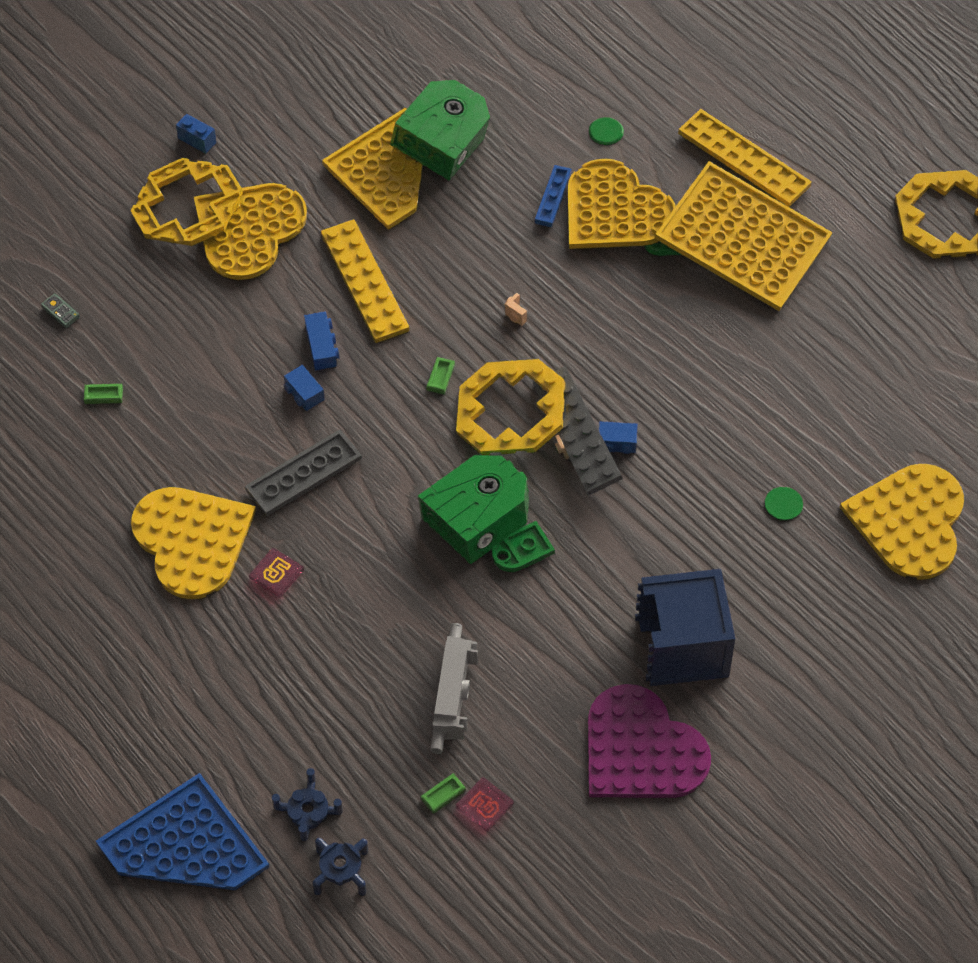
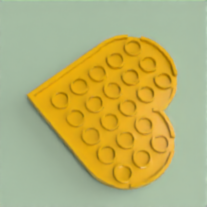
M613 159L589 161L583 164L582 168L577 172H573L568 183L569 249L643 246L659 242L654 238L655 234L676 205L669 195L667 196L661 192V189L650 185H639L636 173L633 169L630 170L624 166V163Z
M276 183L242 188L243 194L225 231L203 241L207 261L211 268L218 274L235 280L258 277L270 269L278 255V244L287 242L298 235L307 220L305 201L296 190L292 191L286 188V185ZM222 192L194 197L199 222L215 215L209 203L223 197Z
M929 464L910 465L840 503L839 508L884 563L895 573L903 577H916L917 580L930 579L945 572L954 560L957 541L950 526L958 520L962 512L964 494L959 482L946 470Z
M162 488L149 493L137 504L131 518L132 532L138 544L145 551L156 555L155 571L164 589L180 598H204L207 594L219 591L228 582L255 515L256 506L183 488Z

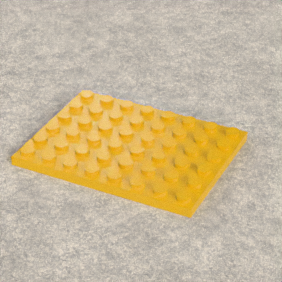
M709 161L659 228L654 238L780 311L830 239L832 232Z

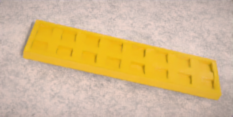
M702 109L695 113L678 130L679 135L788 207L811 187L812 181Z
M353 219L321 230V236L374 342L378 343L409 332V325L355 220Z

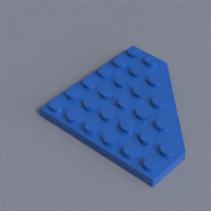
M200 773L96 840L99 849L118 875L237 890L270 867L267 860Z

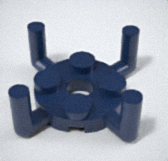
M312 768L306 771L307 788L295 790L288 803H281L278 794L272 795L273 808L277 811L288 812V817L294 825L299 827L300 839L302 841L308 839L309 829L318 827L321 822L326 820L328 815H341L343 813L342 801L340 799L334 800V807L328 806L324 793L315 789V771ZM306 805H311L314 808L309 813L302 810Z
M317 838L315 846L316 852L321 854L319 860L321 874L312 882L314 894L320 895L322 893L321 884L328 880L339 886L353 881L357 885L358 894L365 896L366 883L358 874L361 870L359 852L362 855L368 854L367 840L361 839L353 846L349 843L338 844V842L328 845L322 838ZM337 859H344L346 861V864L342 867H337L334 863Z

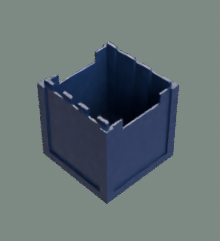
M712 569L642 577L641 583H638L637 588L641 593L637 594L636 600L640 603H636V611L639 610V613L635 614V621H639L641 632L651 631L653 644H649V652H653V655H648L647 660L652 663L647 664L648 674H646L645 678L646 681L650 682V686L729 677L735 645V634L722 570Z

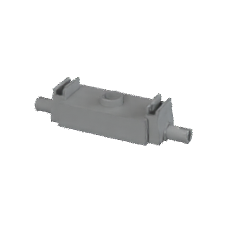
M458 623L451 624L445 645L430 751L435 754L442 753L444 740H464V731H467V718L460 717L462 700H468L470 680H466L468 664L478 665L477 642L461 638L462 625Z

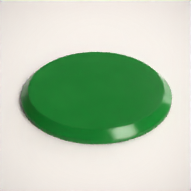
M609 117L596 119L589 127L591 139L601 145L615 144L621 140L624 134L621 123Z
M778 487L767 494L765 507L771 516L780 520H790L801 513L803 499L792 488Z

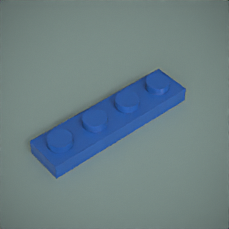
M554 165L535 217V224L548 227L553 226L572 169Z

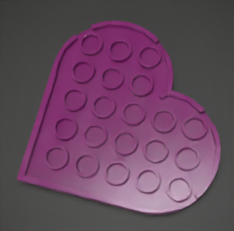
M632 684L611 687L594 700L589 711V797L677 798L688 795L704 783L709 774L711 752L708 743L690 725L678 721H669L668 711L663 701L649 689Z

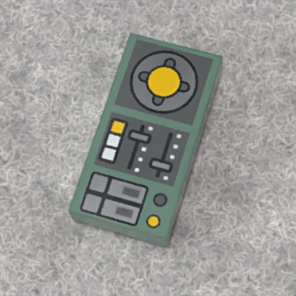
M53 294L41 303L42 308L65 328L80 318L79 313L56 294Z

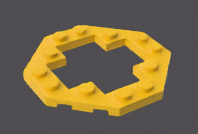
M181 158L149 173L148 181L142 187L138 195V201L136 205H133L131 213L145 238L193 246L225 231L243 191L228 165L221 164L220 166H215L211 162H191L189 159ZM191 174L197 185L214 178L224 195L209 203L215 214L214 216L184 230L177 218L161 226L159 225L149 208L165 200L159 188Z
M967 170L919 173L897 193L895 203L898 208L900 226H902L904 241L932 258H941V256L945 255L960 257L972 253L978 255V233L969 241L954 232L944 243L917 226L924 219L925 213L913 206L930 187L945 196L954 186H957L978 199V177ZM978 208L974 213L976 216H978Z
M540 359L487 362L460 385L457 434L481 455H490V453L501 452V454H514L516 451L536 452L563 428L564 379ZM527 375L548 392L537 402L538 408L547 416L522 437L508 427L494 439L474 422L485 411L484 406L475 398L500 377L511 386H515Z

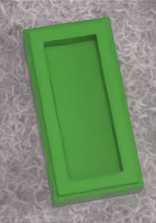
M440 357L436 358L427 384L428 391L445 394L455 361Z
M122 384L85 385V404L122 403Z
M453 773L423 794L421 800L434 814L464 793L466 787Z

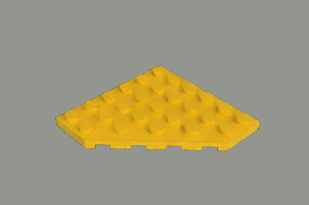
M406 108L322 160V165L388 230L417 211L423 165L390 145L395 122L407 110Z

